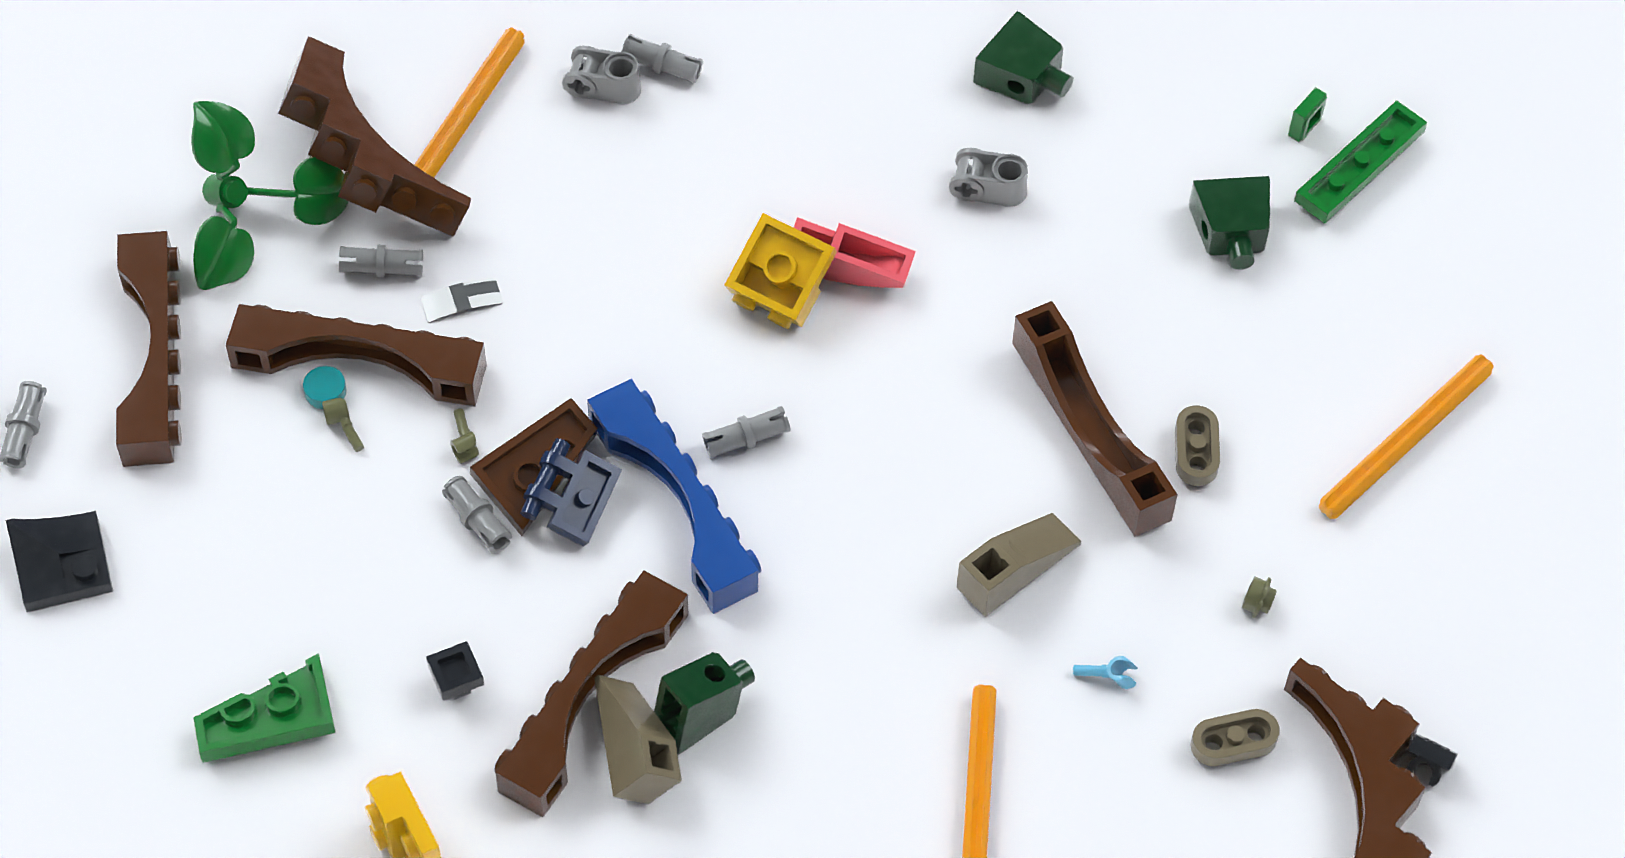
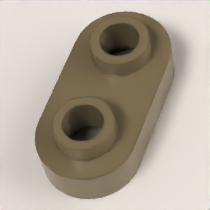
M1200 405L1184 408L1178 414L1175 425L1176 471L1184 482L1193 486H1204L1211 483L1216 478L1220 465L1218 418L1209 408ZM1196 429L1202 434H1193L1189 430ZM1198 465L1202 467L1203 470H1196L1191 468L1190 466Z
M1250 709L1205 719L1193 731L1190 743L1191 751L1199 762L1208 766H1221L1265 756L1275 748L1280 734V727L1276 718L1262 709ZM1257 733L1262 737V740L1254 741L1249 738L1248 734ZM1214 742L1220 749L1211 750L1205 744Z

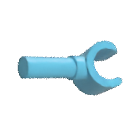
M1116 656L1111 659L1108 665H1073V675L1111 678L1121 688L1131 689L1136 685V682L1131 677L1122 674L1128 669L1137 670L1138 667L1125 656Z

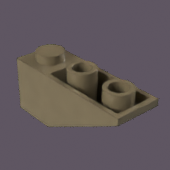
M1052 512L992 537L959 562L956 588L986 617L1081 545L1082 541Z
M597 675L594 680L613 797L650 804L682 781L675 740L633 683Z

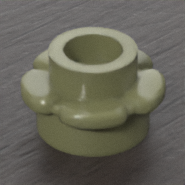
M1254 576L1241 608L1252 612V617H1257L1260 611L1268 614L1277 590L1270 587L1272 581L1270 577L1267 580H1263Z

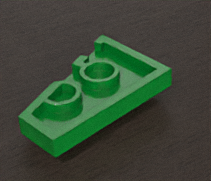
M319 653L306 659V666L288 675L282 671L269 678V685L249 695L241 692L193 717L202 763L336 733Z

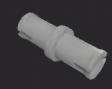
M628 34L621 51L632 54L636 57L638 63L652 67L654 73L661 75L663 72L689 80L694 84L697 82L703 67V59L672 50L670 44L663 42L661 45L638 38L633 34Z
M377 245V249L340 246L339 257L356 258L357 260L355 262L339 261V273H376V277L385 278V274L422 276L423 265L406 264V261H423V250L386 249V245Z
M22 381L19 385L13 413H9L5 421L7 433L0 452V462H3L6 466L22 468L26 465L32 437L37 435L41 424L38 421V417L47 393V388L42 387L40 383Z
M781 405L776 409L750 418L743 415L737 417L736 423L710 432H703V442L705 448L709 449L707 453L710 459L744 446L747 449L754 448L758 441L784 432H790L789 420L787 416L784 417L785 410Z
M456 476L448 480L443 486L445 489L442 490V495L459 512L461 523L465 528L474 530L491 553H498L510 544L509 539H512L513 536L493 514L494 509L490 502L486 499H481L463 476Z

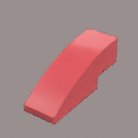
M797 217L794 228L835 247L837 250L823 279L858 286L880 288L904 287L916 251L841 223L838 224L836 231Z

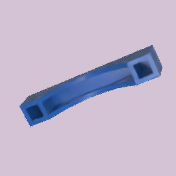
M631 378L587 399L588 418L597 427V436L608 453L628 459L648 470L662 481L679 500L690 521L695 541L691 558L692 583L712 614L757 593L758 574L762 571L758 558L751 549L745 551L739 542L740 535L738 529L730 517L724 518L718 510V500L712 488L708 484L702 486L697 478V469L688 453L681 454L675 445L677 441L671 426L666 421L661 423L656 416V408L649 393L646 390L640 392Z

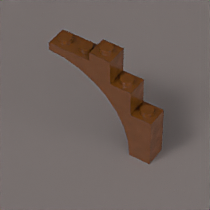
M308 36L293 66L278 114L314 129L315 133L308 155L345 171L338 197L375 213L381 205L454 237L470 207L471 197L436 180L393 149L371 127L357 108L347 88L343 70L345 52Z
M1300 657L1289 670L1284 690L1312 714L1331 738L1347 769L1356 804L1358 832L1354 858H1430L1432 852L1426 848L1424 842L1418 836L1400 829L1419 806L1426 787L1420 783L1417 776L1410 770L1402 767L1399 768L1395 765L1410 747L1420 723L1414 720L1407 709L1400 705H1393L1384 697L1374 709L1370 708L1359 694L1345 690L1331 680L1329 674L1323 668L1311 665Z

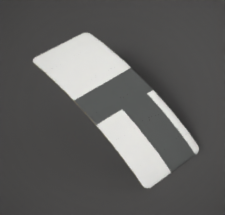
M484 278L451 285L425 294L420 298L428 322L468 309L503 303L495 278Z

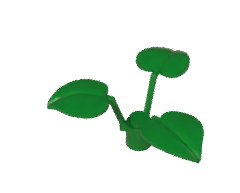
M195 101L193 103L192 152L196 162L202 169L215 173L208 176L204 181L202 187L203 197L210 205L217 206V213H221L227 218L226 220L220 216L209 217L200 226L195 239L193 265L196 283L200 290H210L237 281L249 271L255 252L252 237L246 230L236 228L237 218L229 210V208L241 206L248 195L295 198L293 208L295 217L309 225H323L333 221L344 211L349 201L338 197L344 172L337 167L318 160L316 157L305 159L296 168L293 175L295 190L247 187L240 177L232 176L231 174L240 168L238 159L249 156L254 150L255 133L251 122L242 112L221 102Z

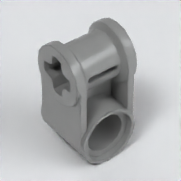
M580 45L573 49L570 72H567L562 80V86L567 93L578 98H592L611 101L617 104H628L638 99L641 94L639 64L636 57L627 52L597 49L588 45Z
M973 147L962 148L957 152L955 157L956 174L951 178L948 187L954 197L964 201H980L1000 204L1006 207L1019 205L1025 200L1027 196L1028 165L1021 156L983 151ZM970 159L973 160L972 165H969ZM967 183L970 184V189H967Z

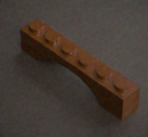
M168 231L117 234V270L123 291L141 309L149 322L151 333L149 353L142 374L130 394L116 408V446L123 467L174 463V446H181L182 443L179 420L174 421V410H181L179 385H174V375L181 374L179 349L174 350V340L181 339L179 315H174V305L181 304L179 281L174 280L173 271H180L181 264L178 246L171 247Z
M1053 301L1016 315L1012 338L1014 348L1134 537L1172 521L1178 494L1158 463L1133 444L1110 414L1086 369L1072 330Z
M238 304L226 342L231 368L273 374L287 367L312 360L331 358L359 359L384 365L406 375L420 385L434 400L476 407L487 366L484 342L475 341L469 337L454 338L435 335L426 330L409 331L396 329L387 324L371 325L358 323L343 317L335 319L320 317L305 311L288 312L272 309L260 304L254 306Z
M645 570L642 571L635 582L629 581L624 586L619 595L617 607L611 615L605 614L599 620L594 630V638L587 648L581 647L577 650L570 662V671L562 682L557 680L552 684L546 694L543 708L537 716L532 714L527 718L521 728L518 742L512 750H504L498 758L494 772L499 793L543 818L568 784L566 768L568 740L578 713L587 698L596 689L594 678L597 675L608 677L622 665L644 654L665 648L689 615L687 593Z

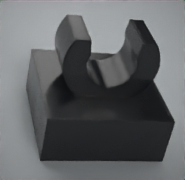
M468 641L425 656L427 666L443 701L452 697L455 700L471 694V690L484 685L483 675Z
M1416 734L1408 751L1418 756L1408 763L1407 769L1415 773L1419 764H1428L1433 771L1428 785L1433 787L1441 779V767L1450 771L1459 753L1420 734Z

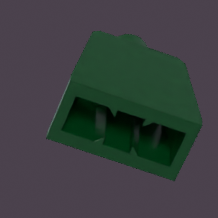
M1016 11L975 58L973 83L1022 103L1031 104L1045 88L1060 97H1064L1070 90L1074 77L1060 70L1064 51L1062 44L1024 14Z
M1269 176L1193 180L1189 209L1208 254L1212 256L1229 255L1231 267L1242 270L1254 264L1253 253H1261L1265 250L1270 228Z
M712 652L661 677L654 712L674 738L678 755L733 718L737 712L742 689L755 682L754 671L748 662L740 659L729 665L719 653Z

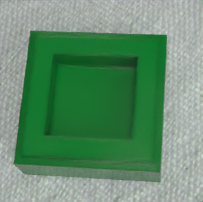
M1315 87L1293 111L1288 132L1289 137L1297 142L1303 141L1321 121L1327 101V93Z

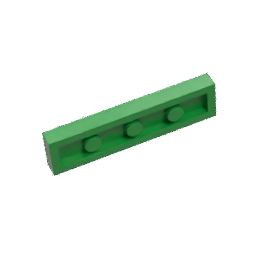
M1396 100L1297 190L1294 201L1326 224L1425 132L1428 122Z

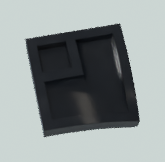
M96 511L53 518H11L5 520L26 612L114 592Z

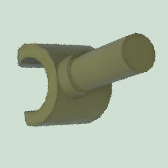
M342 398L323 401L322 405L327 426L341 423L342 430L355 452L364 449L362 441L352 426L346 401Z
M458 408L454 410V417L460 437L451 440L450 445L457 461L462 464L477 457L479 450L476 446L475 434L468 429L464 410Z

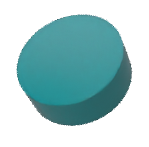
M320 366L314 368L303 380L305 398L315 408L323 409V401L335 398L344 399L346 396L345 378L334 367Z

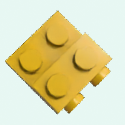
M762 213L724 286L734 294L731 301L742 308L753 312L757 305L770 312L767 319L785 329H789L792 323L802 328L821 293L818 287L837 250L827 243Z
M399 771L391 776L381 775L372 779L365 787L370 798V804L364 806L371 823L369 830L379 851L387 848L392 858H441L439 845L402 772Z

